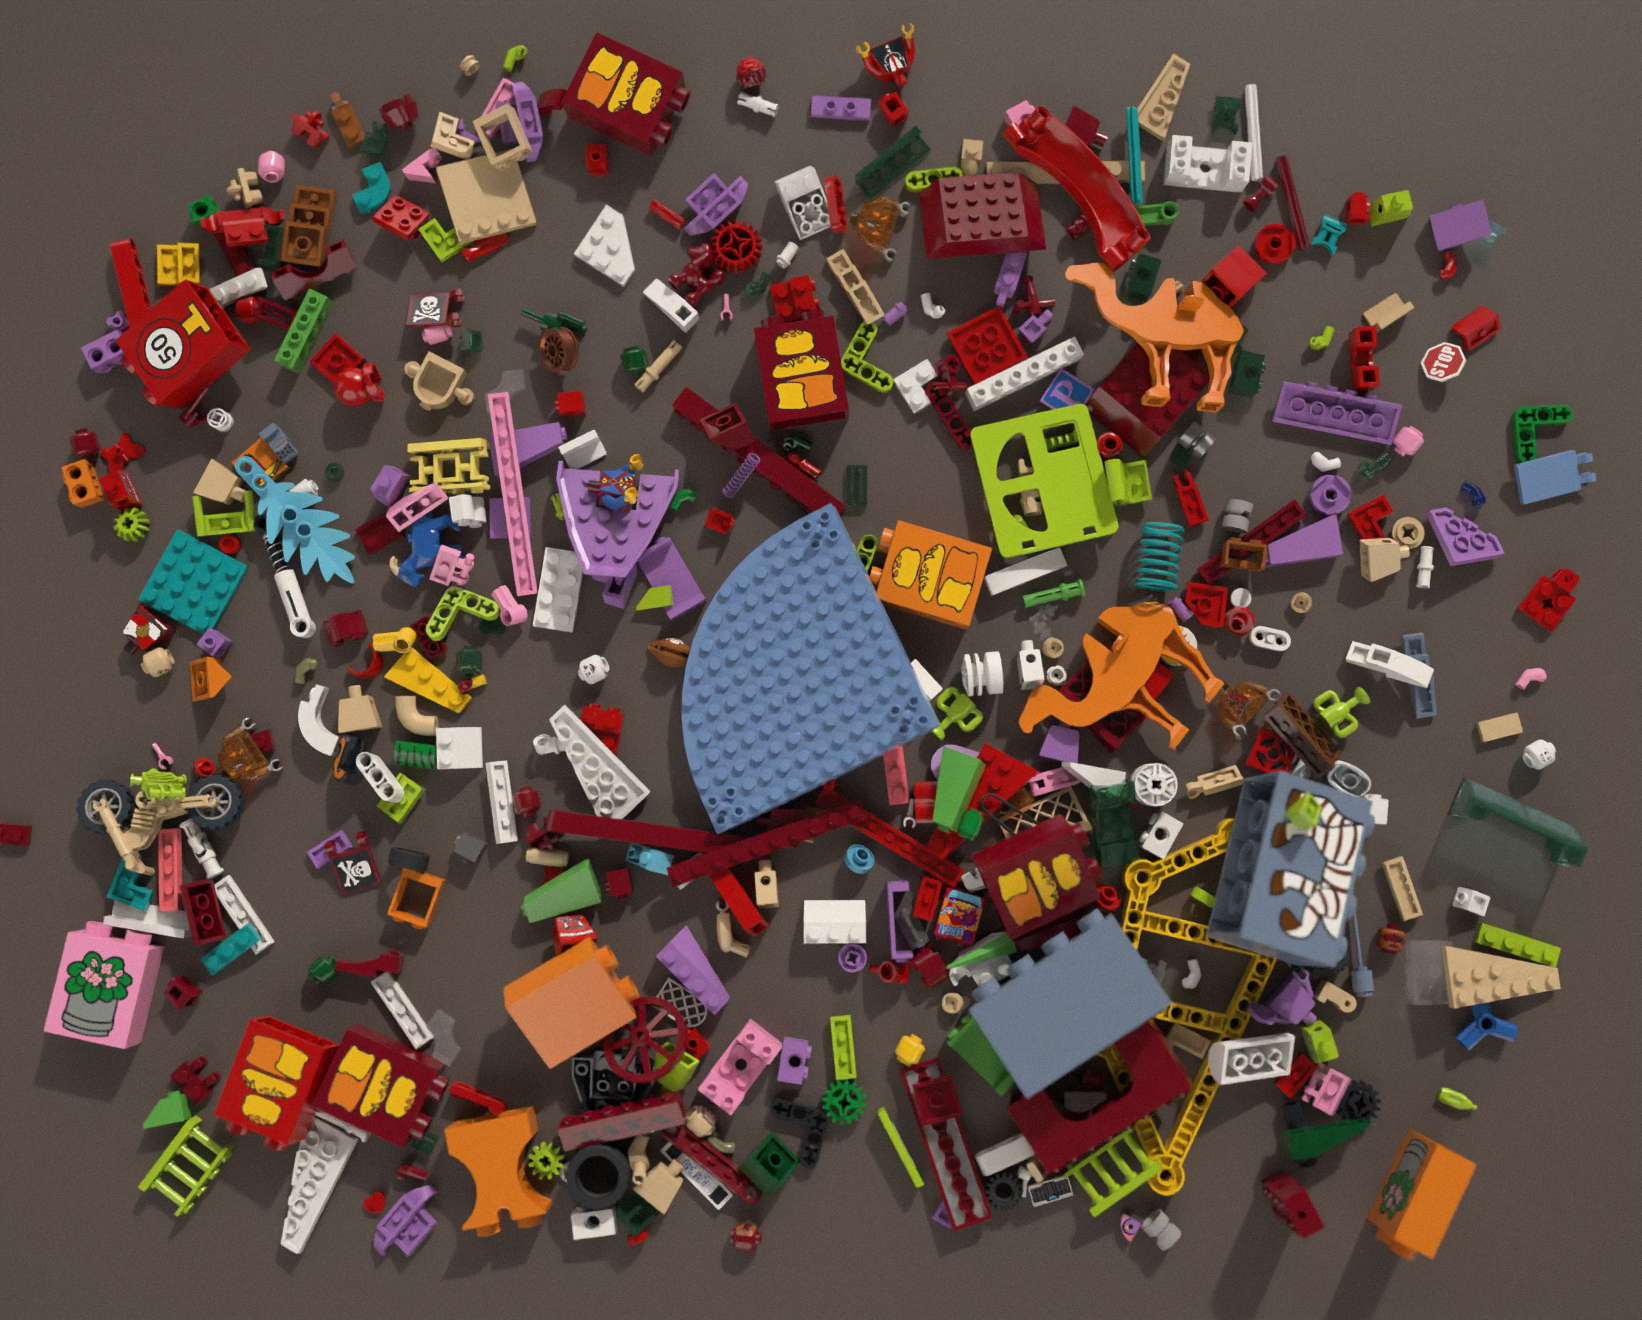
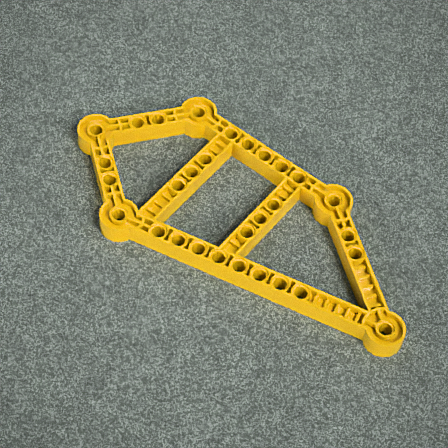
M1235 818L1222 820L1214 829V834L1167 854L1164 859L1158 858L1152 862L1145 859H1135L1127 863L1122 871V883L1127 889L1120 927L1125 934L1128 932L1132 933L1133 939L1131 943L1136 951L1141 930H1146L1252 955L1225 1014L1171 1001V1005L1152 1016L1153 1018L1216 1032L1210 1047L1216 1042H1221L1225 1037H1228L1229 1040L1241 1038L1251 1017L1248 1005L1250 1002L1257 1003L1277 959L1218 940L1211 942L1206 937L1208 925L1148 912L1146 907L1149 895L1154 894L1159 889L1161 880L1223 852L1226 853ZM1196 847H1199L1201 850L1199 858L1193 856V850ZM1180 855L1183 863L1177 867L1174 864V859ZM1140 872H1144L1146 875L1143 883L1137 881V875ZM1132 912L1137 914V920L1134 923H1130L1128 920V916ZM1175 921L1177 929L1174 932H1170L1168 926L1171 922ZM1195 926L1197 929L1194 937H1190L1188 934L1189 928ZM1262 962L1264 969L1258 973L1256 965ZM1250 981L1255 982V988L1252 991L1247 989ZM1245 999L1247 1005L1245 1009L1240 1010L1239 1002ZM1178 1007L1180 1010L1179 1015L1172 1017V1009ZM1195 1012H1199V1020L1197 1022H1192V1014ZM1237 1018L1238 1025L1235 1028H1231L1230 1021ZM1111 1043L1096 1053L1097 1056L1104 1058L1118 1092L1125 1088L1131 1082L1133 1075L1115 1045ZM1209 1050L1164 1146L1151 1116L1147 1119L1142 1117L1136 1121L1137 1124L1134 1130L1144 1154L1153 1162L1159 1159L1163 1165L1161 1171H1169L1166 1178H1160L1161 1171H1159L1147 1180L1150 1187L1158 1194L1172 1195L1183 1186L1185 1174L1182 1164L1219 1086L1209 1068ZM1123 1072L1127 1073L1126 1081L1119 1082L1118 1076ZM1211 1075V1083L1204 1084L1205 1076ZM1198 1094H1203L1202 1102L1195 1103V1097Z

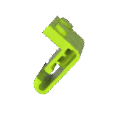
M1120 459L1105 461L1110 500L1113 504L1124 506L1152 500L1146 460L1126 464L1120 461Z

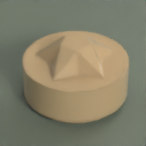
M1297 593L1291 599V607L1298 613L1307 612L1312 606V599L1307 593Z
M1048 638L1043 644V653L1047 657L1058 658L1063 653L1064 645L1057 638Z
M948 993L942 999V1007L949 1014L958 1013L963 1008V999L957 993Z

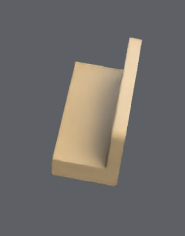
M1394 293L1364 312L1363 317L1369 326H1376V333H1378L1415 307L1410 301L1404 305L1399 296Z

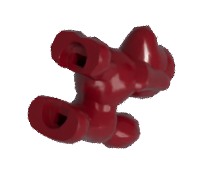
M702 243L696 248L688 247L687 255L691 262L684 266L682 274L674 273L667 279L668 284L674 290L684 283L695 288L694 293L690 292L683 298L693 308L704 295L711 292L713 287L721 285L726 279V272L721 268L716 269L708 280L702 276V269L709 268L714 260L713 250L707 243Z

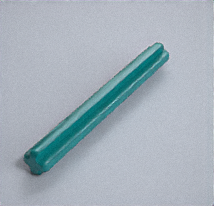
M1132 106L1126 109L1130 197L1131 202L1137 205L1142 203L1143 196L1138 109Z

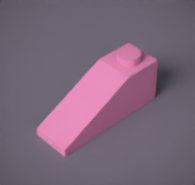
M434 482L390 506L386 517L399 532L446 501L448 497L439 485Z

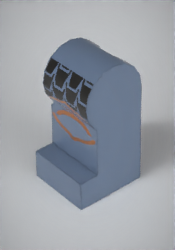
M270 424L259 433L285 464L298 455L291 441L276 424Z

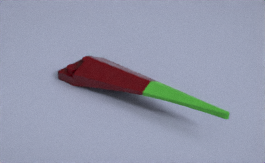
M1090 903L1012 940L1005 933L947 965L946 968L951 969L1040 947L1062 931L1068 939H1072L1082 932L1077 922L1097 908L1093 903Z

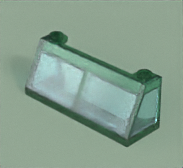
M1462 778L1447 815L1455 819L1461 817L1483 820L1491 812L1548 838L1544 848L1549 849L1552 854L1550 862L1560 866L1581 867L1588 847L1578 828L1470 779Z

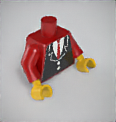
M909 23L910 30L908 32H905L903 24L901 26V31L905 34L904 38L901 35L871 49L867 42H863L865 47L863 51H861L859 45L855 48L857 53L862 54L861 58L868 73L877 79H882L884 83L894 80L897 88H902L908 83L905 75L910 73V66L914 63L915 44L914 37L911 36L914 26Z

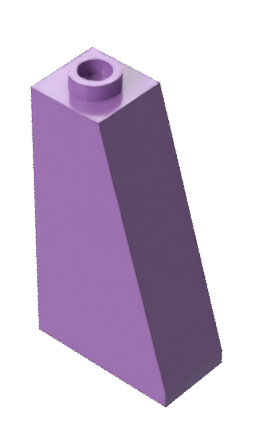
M556 422L514 430L519 467L522 468L559 449V446L564 445V440L567 439L565 427L562 428L561 424ZM494 434L488 435L494 474L500 478Z
M1331 515L1267 545L1266 567L1333 558L1342 555L1343 551L1337 516Z

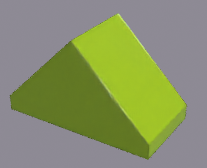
M1306 792L1285 815L1299 830L1313 828L1317 825L1322 806L1309 792Z

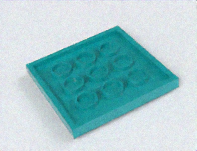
M177 529L138 600L205 634L208 628L216 629L250 567Z

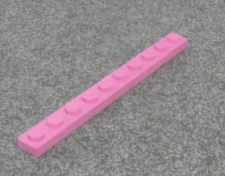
M509 392L488 394L517 596L536 594L538 591Z

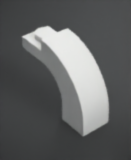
M316 684L315 688H312L310 691V701L300 702L298 710L299 727L304 738L312 747L324 754L337 756L340 749L338 744L342 737L328 731L321 721V709L329 688Z

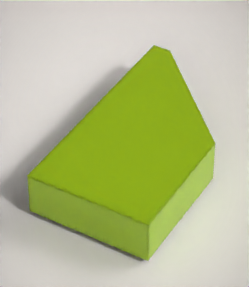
M671 585L650 588L637 605L636 610L674 605Z

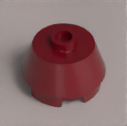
M411 94L404 95V99H394L382 105V108L379 109L382 115L381 118L392 130L400 128L406 130L412 127V123L419 119L417 101H414Z

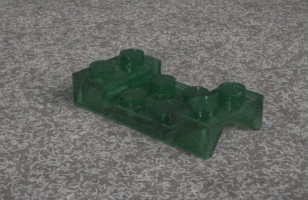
M1125 779L1120 784L1108 786L1090 785L1094 856L1097 864L1103 869L1130 864L1139 860L1138 842L1134 840L1132 803H1136L1135 782Z

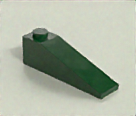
M1359 1118L1282 1131L1286 1157L1295 1163L1306 1162L1307 1158H1313L1370 1127V1122Z

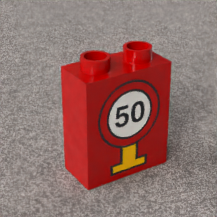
M187 279L182 281L115 340L124 352V355L121 357L122 364L129 372L140 376L146 386L142 389L145 398L156 407L165 405L177 409H183L201 393L205 386L209 387L251 351L210 289Z

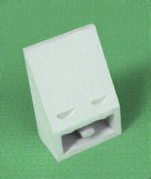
M808 166L774 181L800 240L831 227L827 199L814 167Z

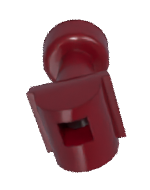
M1266 175L1259 184L1255 194L1247 196L1243 200V205L1249 211L1255 212L1259 207V201L1263 197L1268 198L1278 188L1279 184L1269 175Z

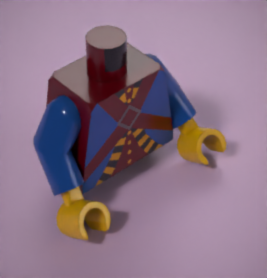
M639 454L633 455L630 458L631 464H627L621 469L603 471L601 481L589 480L588 492L599 493L598 503L600 505L607 506L612 510L619 509L630 512L631 504H634L637 501L636 497L639 496L636 488H634V469L641 470L643 468L642 458Z

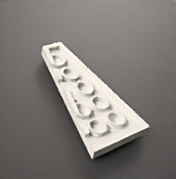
M566 705L562 706L549 719L597 816L623 819L650 793V790Z

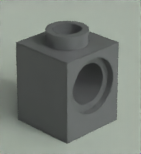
M466 832L457 836L453 844L455 846L453 851L475 863L479 862L488 843Z

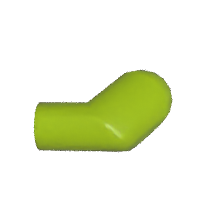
M519 45L509 49L503 68L507 71H512L514 63L527 55V48Z
M1325 326L1322 336L1310 338L1309 346L1314 350L1327 347L1330 344L1335 329L1331 326Z

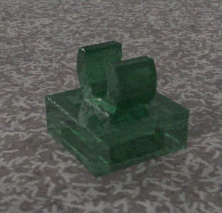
M471 329L462 330L459 340H463V347H460V350L474 353L483 352L482 332Z

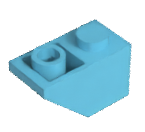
M631 842L625 861L649 871L668 875L666 867L671 866L674 855Z

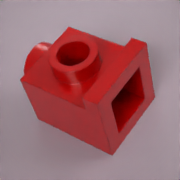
M896 91L892 94L888 93L880 99L879 109L888 121L891 129L908 118L909 110Z
M1355 192L1346 200V224L1365 225L1371 219V214H1368L1370 202H1367L1368 195H1365L1364 192Z
M696 1027L692 1030L687 1028L688 1039L685 1051L694 1058L699 1059L710 1049L711 1044ZM695 1040L697 1046L691 1047L689 1042Z

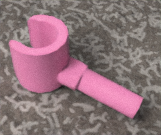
M724 294V310L721 312V319L723 321L725 313L730 314V321L733 319L729 307L728 294Z
M156 743L152 744L153 749L160 758L158 762L159 767L167 769L163 761L167 760L172 765L173 759L165 756Z

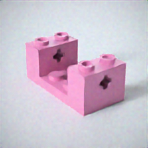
M750 1018L701 1082L698 1090L731 1115L766 1065H769L781 1050L782 1043ZM738 1059H744L747 1062V1067L739 1070L735 1062Z

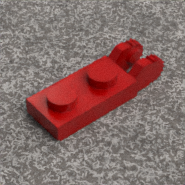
M1187 469L1183 471V476L1188 486L1182 487L1177 473L1172 475V481L1176 488L1175 491L1187 525L1190 528L1208 522L1209 518L1197 485Z
M455 1081L449 1092L454 1093V1097L461 1100L469 1099L477 1107L483 1108L486 1106L489 1112L495 1113V1115L503 1113L507 1106L505 1101L460 1081Z

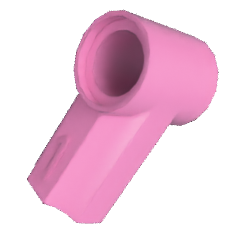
M506 585L500 586L492 592L491 595L501 610L500 617L504 625L510 626L527 620L526 608L522 604H517Z

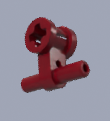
M949 355L944 360H939L935 363V373L943 379V382H934V390H945L946 392L967 390V382H957L955 372L959 371L961 364L955 355Z

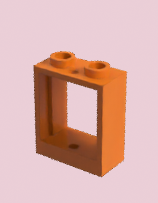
M403 868L387 915L393 916L392 920L399 923H404V921L412 923L411 927L423 930V928L430 927L447 880L422 871ZM410 879L436 887L425 919L399 910Z

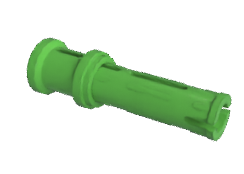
M1078 579L1077 582L1066 585L1062 583L1058 588L1023 595L1022 598L1025 608L1059 599L1068 601L1072 597L1080 595L1084 597L1085 590L1082 580Z

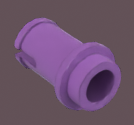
M902 302L895 303V307L882 318L890 327L901 316H906L908 310Z
M1174 597L1167 605L1185 622L1193 613L1181 602V598Z

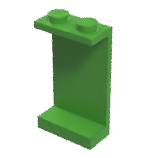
M968 1013L961 1020L962 1024L958 1029L953 1028L948 1033L946 1042L1002 1096L1015 1083V1079L973 1015Z

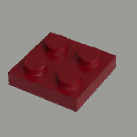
M952 1073L912 1084L923 1126L963 1116Z

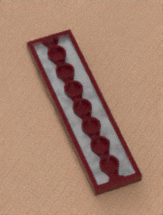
M937 1056L919 1062L916 1065L899 1069L953 1231L955 1232L992 1219L993 1217L959 1117L926 1126L922 1125L912 1084L944 1076L939 1057Z

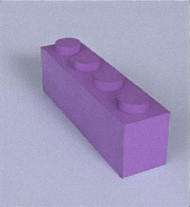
M686 925L656 957L715 1015L730 999V996Z

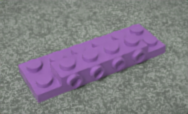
M1282 381L1272 417L1273 422L1389 445L1392 444L1402 405L1377 399V395L1365 393V396L1357 395L1358 392L1346 389L1344 393L1337 391V387L1326 385L1325 389L1319 388L1317 383L1306 381L1305 385Z

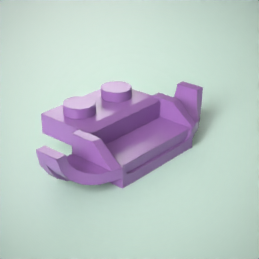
M514 82L511 83L514 101L496 103L495 107L497 109L505 104H509L515 109L533 151L528 154L526 161H537L542 145L543 133L536 98L526 84ZM509 120L499 124L503 145L519 143Z
M713 173L685 199V202L698 215L684 228L688 235L692 236L714 229L742 203L748 186L747 182L740 176L727 188L718 176Z
M431 1185L420 1187L404 1194L377 1225L374 1247L381 1256L384 1257L387 1248L395 1243L407 1256L411 1255L438 1223L425 1210L428 1199L437 1193Z

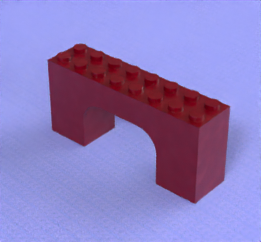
M1152 1017L1113 1042L1130 1068L1133 1077L1125 1088L1084 1112H1073L1066 1109L1049 1085L1029 1098H1026L1021 1091L1009 1099L1007 1110L1048 1174L1052 1171L1055 1173L1061 1171L1067 1162L1079 1160L1085 1151H1094L1100 1147V1142L1105 1139L1108 1141L1118 1136L1120 1130L1132 1128L1140 1118H1149L1155 1113L1153 1110L1160 1106L1165 1108L1173 1102V1098L1178 1095L1183 1097L1191 1091L1192 1081L1190 1075Z

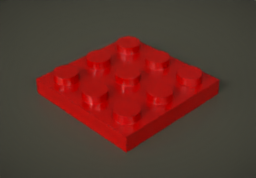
M1000 306L947 332V337L973 385L1005 371L1028 358Z

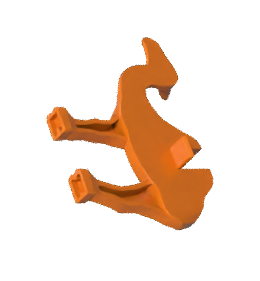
M1091 263L1068 267L1064 277L1070 282L1074 281L1084 284L1094 291L1097 307L1102 316L1109 323L1131 335L1147 353L1150 360L1149 371L1152 378V388L1147 390L1141 398L1143 405L1162 407L1170 399L1168 372L1171 349H1201L1208 365L1210 379L1207 394L1196 404L1197 410L1216 413L1225 405L1223 394L1231 375L1230 358L1244 330L1233 310L1222 302L1207 285L1202 282L1192 281L1184 291L1185 297L1177 306L1174 278H1168L1161 284L1149 302L1138 306H1127L1122 304L1116 296L1115 277L1107 265Z
M1143 602L1131 607H1112L1105 610L1099 616L1097 622L1118 637L1111 648L1113 652L1087 633L1082 641V648L1093 675L1092 687L1087 697L1081 702H1072L1050 686H1037L1031 691L1025 709L1019 719V725L1023 732L1031 733L1033 726L1050 715L1068 725L1084 727L1114 712L1127 709L1139 710L1149 720L1159 724L1169 734L1168 747L1174 750L1189 729L1169 715L1149 695L1144 686L1153 673L1160 656L1172 659L1191 671L1202 686L1204 693L1203 701L1207 704L1211 702L1224 682L1215 678L1206 665L1200 651L1186 641L1170 607L1158 602Z

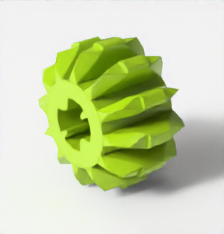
M125 508L124 513L118 512L119 519H113L118 523L113 527L114 530L118 531L117 536L123 537L125 541L132 539L136 542L139 536L145 537L144 530H150L146 527V524L150 523L149 519H145L146 513L140 512L137 508L132 510Z

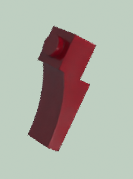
M388 949L387 952L380 953L379 958L372 960L336 961L335 969L373 978L380 976L381 971L398 974L402 972L405 956L399 955L400 951Z

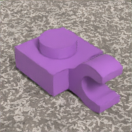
M1047 309L1038 319L1032 315L1018 330L1033 344L1046 332L1047 328L1044 325L1052 318L1053 314Z

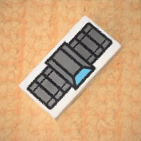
M1064 1174L1027 1185L1034 1207L1073 1196L1069 1179Z

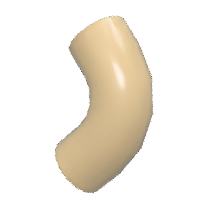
M395 696L397 716L406 729L417 735L436 736V728H439L437 716H423L419 714L416 708V696Z

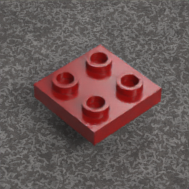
M395 195L373 216V222L408 241L410 238L417 239L420 236L419 228L429 220L430 213Z

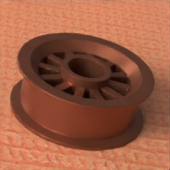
M563 326L559 330L553 328L543 330L538 339L540 361L552 373L573 369L579 356L578 344L574 334Z

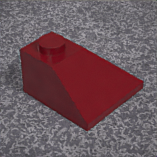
M737 403L700 419L710 441L713 443L739 449L755 441Z

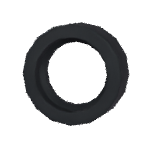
M391 847L388 864L409 870L426 871L430 855L415 850Z

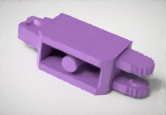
M1026 251L1006 253L994 289V293L999 294L996 302L997 306L1003 307L1006 297L1012 298L1027 255Z

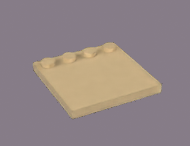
M510 150L497 152L495 155L498 157ZM487 155L436 167L459 244L536 225V219L517 160L510 163L511 165L508 168L502 170L493 167Z

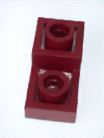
M558 88L543 92L537 101L538 113L551 115L552 110H562L563 105L561 101L566 90Z
M427 614L410 624V626L415 631L429 659L432 660L446 652L448 648L443 639L433 641L426 633V626L431 618ZM434 629L432 630L433 634H434L435 632H439L437 629H436V630H434Z

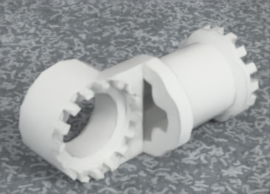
M544 734L537 736L533 741L536 753H541V755L555 752L557 755L565 751L557 737H550Z

